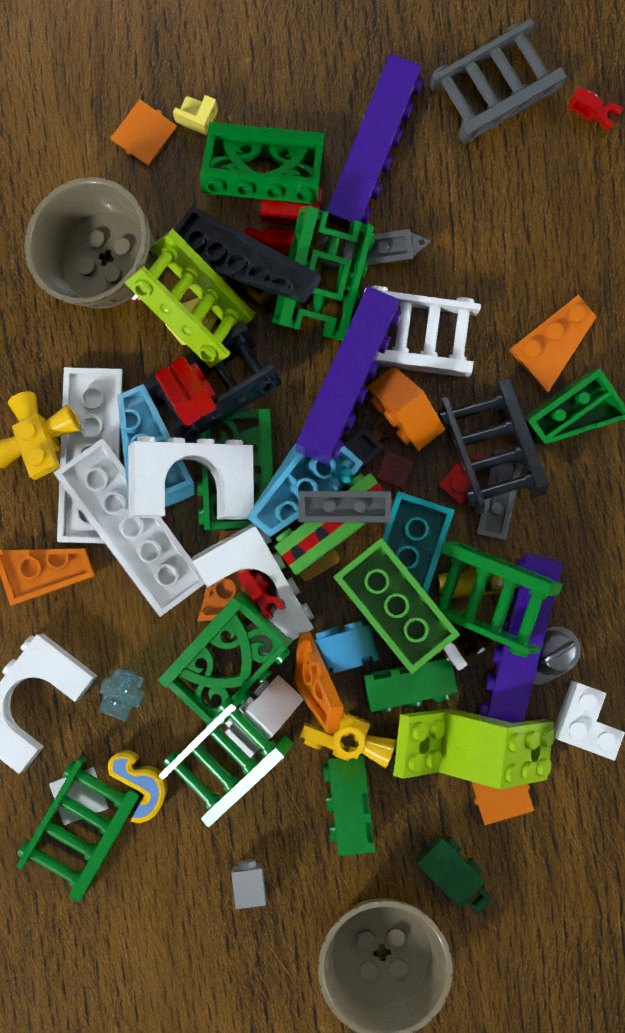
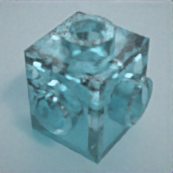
M117 668L111 678L105 677L99 693L103 694V698L98 711L126 722L134 708H139L145 695V692L141 691L144 679L136 676L131 671Z

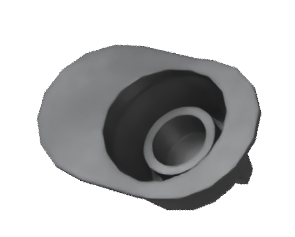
M556 626L546 629L533 684L547 683L568 672L577 664L580 658L581 647L578 638L572 631Z

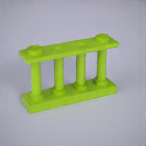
M172 228L151 247V250L158 256V259L148 270L145 266L141 267L124 283L211 368L227 358L231 353L222 344L231 328L241 321L247 324L256 313ZM167 266L180 278L171 292L158 280ZM188 288L201 299L193 313L179 301ZM209 309L222 320L214 334L201 323Z

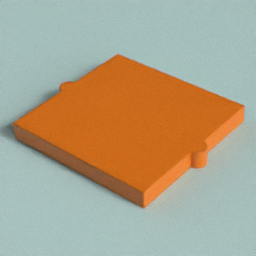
M139 99L110 139L124 149L127 156H133L149 167L178 129V126L164 117L161 110H155Z
M471 782L476 797L474 803L479 807L484 825L534 811L528 792L530 789L528 784L500 790Z

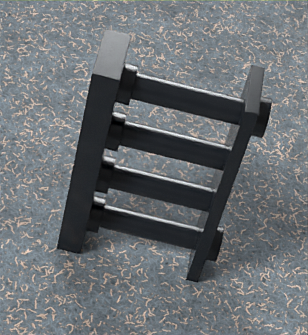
M243 321L233 326L222 342L231 353L210 368L194 351L185 356L190 365L196 362L204 377L215 370L228 390L213 400L216 405L215 410L205 416L201 415L200 419L189 426L184 425L155 375L143 382L157 405L164 401L166 402L177 423L170 426V429L176 438H185V443L195 440L200 434L263 395L271 393L282 384L274 366L270 364L263 369L251 352L250 348L256 344ZM240 355L253 376L237 384L225 364Z
M510 379L498 382L497 393L494 394V397L452 409L448 397L442 398V408L438 410L439 419L444 427H448L469 488L465 490L470 506H475L478 514L484 513V499L525 487L528 490L532 489L534 497L547 493L549 483ZM496 408L503 410L506 418L503 420V423L461 435L456 420ZM505 434L508 437H513L515 443L513 449L470 461L465 446ZM517 461V463L522 462L525 470L522 476L483 488L479 487L475 472Z

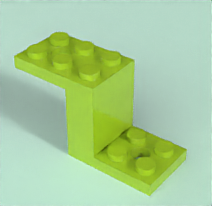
M457 709L400 714L393 776L404 779L439 772L500 790L547 780L551 771V746L555 739L554 721L539 719L511 723Z

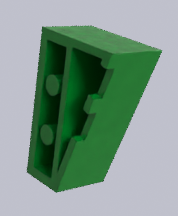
M599 368L588 370L524 416L533 442L545 445L591 429L625 420V405Z
M361 753L358 759L351 758L349 761L334 755H328V763L322 765L324 782L330 781L331 793H326L327 811L334 812L335 823H329L331 842L337 841L338 856L375 852L364 755Z

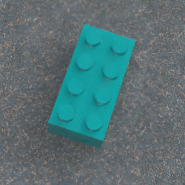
M398 491L391 506V523L385 524L381 538L424 591L428 593L442 545L455 510Z

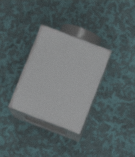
M255 859L239 861L238 866H233L231 872L235 909L266 906L267 893L263 862L256 863Z

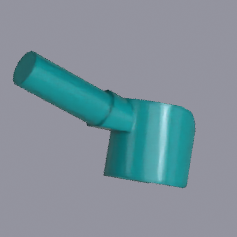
M345 465L331 474L332 477L338 480L340 489L354 479L353 473Z

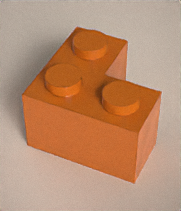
M392 366L366 387L373 397L369 400L371 405L379 414L384 411L383 414L393 427L397 426L399 430L395 433L405 446L410 443L419 452L446 430L424 391L395 366Z

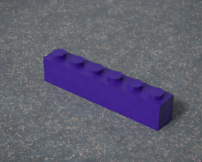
M389 54L326 212H329L327 222L348 230L351 221L368 223L372 209H369L368 206L372 198L377 200L382 187V183L378 182L382 172L387 174L393 157L389 156L392 146L398 147L403 134V130L399 128L403 120H409L414 104L410 103L413 94L418 95L424 81V78L420 77L421 65Z
M367 286L296 442V452L328 466L332 457L338 459L344 446V442L340 439L344 430L350 432L356 415L352 414L356 404L361 406L366 397L368 389L364 388V385L368 378L373 380L379 367V363L375 362L379 352L385 354L391 339V337L387 336L390 327L396 328L401 318L402 312L398 310L400 299Z
M523 552L522 558H517L515 565L559 581L563 565L558 559ZM520 585L519 588L515 589L508 615L502 627V630L515 636L518 635L531 597L529 588ZM547 596V599H543L529 642L541 646V649L555 596ZM501 643L500 645H495L492 662L496 664L493 674L489 673L487 676L485 691H489L487 701L481 702L478 715L511 723L523 722L541 649L539 653L522 657L509 651L510 647Z

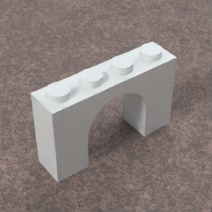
M137 437V441L132 442L128 446L129 518H161L165 516V478L169 468L173 463L180 460H194L206 466L215 478L217 486V519L246 520V517L254 507L253 445H243V440H227L226 444H215L214 439H197V443H185V438H168L167 442H155V437Z
M251 523L192 557V562L207 587L241 569H256L264 572L275 583L276 597L281 598L286 605V609L279 610L274 603L270 609L274 618L269 620L292 640L298 638L299 633L309 632L314 629L310 620L315 617L307 603L301 605L296 595L301 592L292 577L289 579L285 578L281 571L286 568L278 552L271 553L267 546L268 543L272 542L271 539L261 529L257 528L255 524ZM254 623L246 626L248 631L257 628ZM259 634L251 637L252 643L255 641L266 643L259 646V651L262 654H268L272 651L273 644L268 636Z
M43 633L37 634L35 637L31 635L27 638L20 648L23 650V653L17 660L13 658L2 671L5 676L0 681V760L18 774L27 770L44 746L21 729L14 721L10 710V701L15 688L27 678H41L50 682L76 702L83 697L98 677V675Z

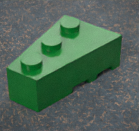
M445 656L430 659L413 674L404 665L362 672L370 712H389L393 710V707L405 705V708L422 705L423 700L432 698L434 702L452 699L451 694L458 693L453 666Z

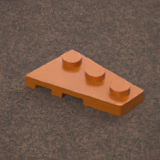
M577 295L509 351L541 390L547 394L597 316L583 299Z
M239 530L221 531L218 542ZM246 569L238 570L211 586H206L198 621L213 620L240 591H243L250 598L249 601L256 607V601L252 600L238 578V575ZM240 610L238 611L242 618H248Z
M85 548L0 550V576L10 606L96 577L88 551Z
M311 632L299 633L292 684L327 734L338 732L340 720L344 716L343 704L340 701Z

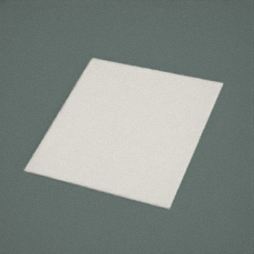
M94 767L84 770L98 779ZM66 778L49 784L54 799ZM75 780L67 794L68 797L96 813L109 809L104 796ZM60 807L58 810L63 825L82 819L63 807Z

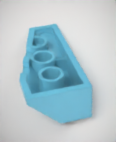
M144 384L117 395L128 487V446L132 442L137 441V437H155V442H167V439L171 438ZM183 460L173 463L165 478V507L194 495V482Z
M295 444L246 518L271 537L298 518L299 491H339V482L331 474L345 465L355 475L363 462L343 446L338 459L332 457L328 466L296 452Z

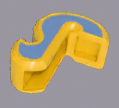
M122 750L110 758L108 772L113 778L144 794L130 821L140 824L152 819L164 804L168 792L166 777L163 780L160 779L158 775L161 771L152 766L137 767L135 765V762L139 760L137 753L131 750Z

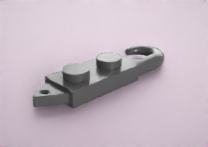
M410 229L375 234L373 247L371 250H368L365 262L368 263V266L414 260V256L431 242L426 238L411 233ZM329 236L322 238L317 243L315 250L323 252ZM420 241H425V244L420 245ZM347 242L345 244L342 258L351 260L355 243ZM317 258V262L321 267L327 270H339L340 264Z

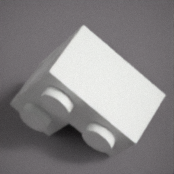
M277 675L271 683L265 680L254 691L258 697L255 700L249 697L239 710L270 739L301 704L303 698L283 678ZM230 718L225 724L229 728L225 733L251 758L260 748Z
M570 681L553 729L555 738L615 761L625 732L597 722L606 693L578 682Z

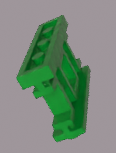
M303 206L299 210L288 257L313 271L317 258L340 264L334 291L330 292L315 288L312 292L314 298L310 311L296 308L295 300L278 295L272 323L299 330L303 316L325 321L322 336L343 341L352 321L353 307L356 308L359 303L360 291L358 288L360 280L365 277L368 263L365 262L367 252L371 250L375 241L374 225L351 221L348 234L325 228L329 212L319 211V209L310 206ZM313 232L329 236L325 252L309 249ZM340 240L355 243L351 260L336 256ZM326 297L341 301L336 318L322 314Z

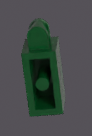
M439 833L415 857L416 863L459 908L467 903L479 915L493 901L492 897L481 887L485 883L480 875L484 870L473 858L470 857L466 860L459 853L462 848L451 836L445 839ZM478 891L481 895L473 902L470 897Z

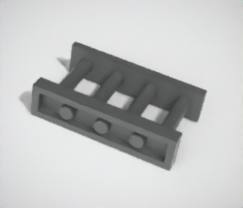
M532 19L524 23L517 22L513 24L502 36L449 66L444 64L433 72L429 88L432 92L442 86L446 90L463 118L458 136L464 145L562 88L567 78L563 69L560 67L553 72L547 70L527 39L534 25ZM517 44L537 76L536 82L529 86L526 84L522 85L503 54V51ZM491 58L513 91L511 93L512 96L503 101L501 98L498 99L478 67ZM468 72L488 105L487 110L479 115L472 112L453 81Z

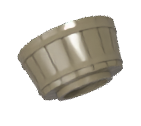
M99 177L78 178L55 188L48 194V197H45L34 211V215L32 214L26 230L27 235H25L24 249L27 257L25 258L28 269L36 283L48 294L59 300L90 308H111L132 299L136 294L124 282L143 266L149 270L155 262V253L151 250V247L155 244L143 209L135 197L120 184ZM107 250H110V255L114 260L113 262H108L106 266H102L103 261L99 259V256L106 254Z
M375 898L360 902L336 920L322 944L318 960V979L324 1000L328 1007H331L333 1014L343 1024H347L350 1029L357 1033H413L412 1031L414 1030L418 1031L427 1025L433 1016L435 1017L446 1001L445 998L448 997L452 983L451 974H453V962L448 943L433 920L411 904L390 898ZM380 944H384L385 949L391 950V955L386 956V961H380L379 956H374L373 954L374 951L378 950Z

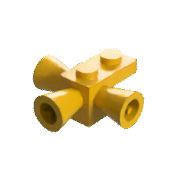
M26 391L12 396L8 400V405L19 423L12 426L15 436L0 440V468L5 469L22 455L29 477L37 480L61 467L55 453L61 449L58 437L81 431L82 426L76 412L69 404H66L46 420L38 413L37 397L34 392Z
M344 712V716L340 720L338 732L327 734L325 730L304 722L300 737L305 739L304 744L312 748L321 750V747L325 746L333 750L332 755L349 761L351 758L358 759V756L362 753L384 768L387 767L396 744L395 739L367 735L371 725L370 722Z

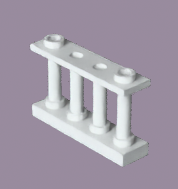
M371 286V288L400 299L399 306L402 312L398 322L395 347H392L391 350H386L385 354L379 352L375 361L379 363V366L390 368L395 366L398 369L464 378L470 377L474 361H467V357L464 356L469 315L477 316L481 309V304L474 303L473 299L459 297L456 301L390 292L388 288L383 286ZM412 308L429 310L424 351H421L420 354L409 353V349L406 348ZM440 312L458 314L453 354L449 355V358L438 357V353L435 352Z

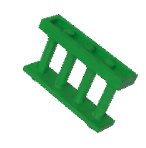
M444 541L440 553L450 556L449 561L452 563L439 602L434 603L449 621L509 646V651L515 655L527 657L529 654L539 653L541 646L529 642L543 599H547V596L559 595L563 583L458 541ZM470 564L476 567L475 572H477V576L465 612L462 613L450 608V604L462 568ZM494 574L503 578L502 583L504 585L491 624H487L475 617L488 579ZM521 585L530 589L529 594H531L518 635L515 636L502 630L515 589Z
M243 692L234 700L229 696L217 708L220 714L180 754L174 750L163 762L166 768L158 775L163 780L174 770L206 802L204 806L208 810L200 819L208 827L283 759L294 745L286 735L278 743L274 740L270 741L237 708L246 697ZM227 716L262 750L260 753L263 757L259 761L255 758L251 759L218 726ZM209 734L243 768L241 771L244 775L241 778H238L236 775L232 777L200 744ZM190 752L224 785L223 789L226 792L223 795L214 794L182 762Z
M83 756L76 762L71 761L62 775L66 778L64 784L31 841L26 839L17 854L21 857L17 864L18 868L22 869L31 859L69 881V885L73 889L68 897L78 903L87 892L142 795L141 792L130 788L128 792L124 790L120 792L85 772L82 768L87 758ZM75 780L115 803L114 806L118 810L113 819L109 816L105 818L67 796ZM63 807L99 828V833L103 834L98 845L94 842L91 845L53 823L52 821L59 808ZM45 833L85 855L84 859L88 863L84 870L78 869L75 871L37 849Z

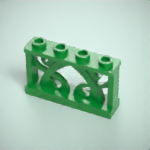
M209 122L208 137L200 170L201 192L204 194L317 204L325 133ZM215 153L225 154V156L214 158ZM256 157L271 158L280 167L268 173H257L244 162H249ZM314 162L313 168H311L310 166L305 165L303 163ZM226 164V165L222 166L221 169H216V168H215V167H217L218 165ZM298 171H301V172L307 174V175L309 176V178H308V177H302L301 174H300Z
M270 409L237 411L220 422L231 428L234 437L230 440H243V444L255 445L258 448L257 454L253 456V465L261 466V473L253 474V480L259 486L260 491L254 495V505L274 476ZM259 420V426L252 427L239 433L233 422ZM212 428L200 434L197 438L212 439L210 435ZM219 431L222 434V438L220 441H215V444H226V441L229 440L228 436L224 432ZM196 461L197 467H202V478H197L198 496H203V507L198 508L199 525H204V530L206 531L238 530L250 525L251 521L217 519L214 514L217 493L211 496V481L216 486L215 478L206 466Z
M240 591L158 679L165 688L169 687L207 723L206 726L220 712L217 710L218 707H210L204 702L203 690L205 687H210L209 698L211 701L213 700V695L218 694L221 696L223 703L230 696L228 688L241 686L231 697L234 700L243 692L246 697L239 704L241 705L252 694V691L249 690L254 682L261 685L272 673L268 669L274 661L278 665L281 664L291 653L287 647L293 640L287 637L269 619L265 618L261 611L249 601L250 598L243 591ZM240 610L257 628L248 631L238 611ZM223 631H229L231 638L237 635L238 639L226 642L222 637ZM259 634L268 636L273 644L272 651L268 654H262L259 651V646L266 643L263 641L252 643L251 637ZM211 643L222 649H231L240 645L242 655L241 673L234 676H213L215 661L207 645ZM203 658L207 661L206 673H201L204 667L197 665V659ZM254 661L263 663L252 675ZM178 676L198 684L196 693ZM227 716V717L220 723V725H222L229 717Z

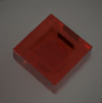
M387 450L376 479L403 489L414 461Z

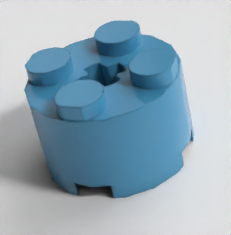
M366 619L344 625V631L339 632L337 626L316 633L317 639L314 641L328 673L332 671L337 673L362 666L365 661L370 660V656L372 662L381 659L371 624H367Z

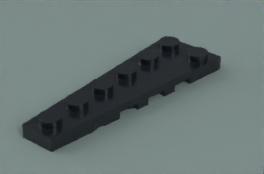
M193 205L174 229L219 276L301 303L306 302L322 280L317 272Z

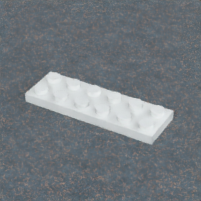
M64 367L62 408L69 404L74 409L80 420L82 430L61 436V467L102 438L121 462L122 435L117 395L123 393V369ZM59 482L57 542L105 544Z
M102 438L53 474L157 615L161 617L205 583L194 566L192 559L162 518H129V487L126 482L125 468Z

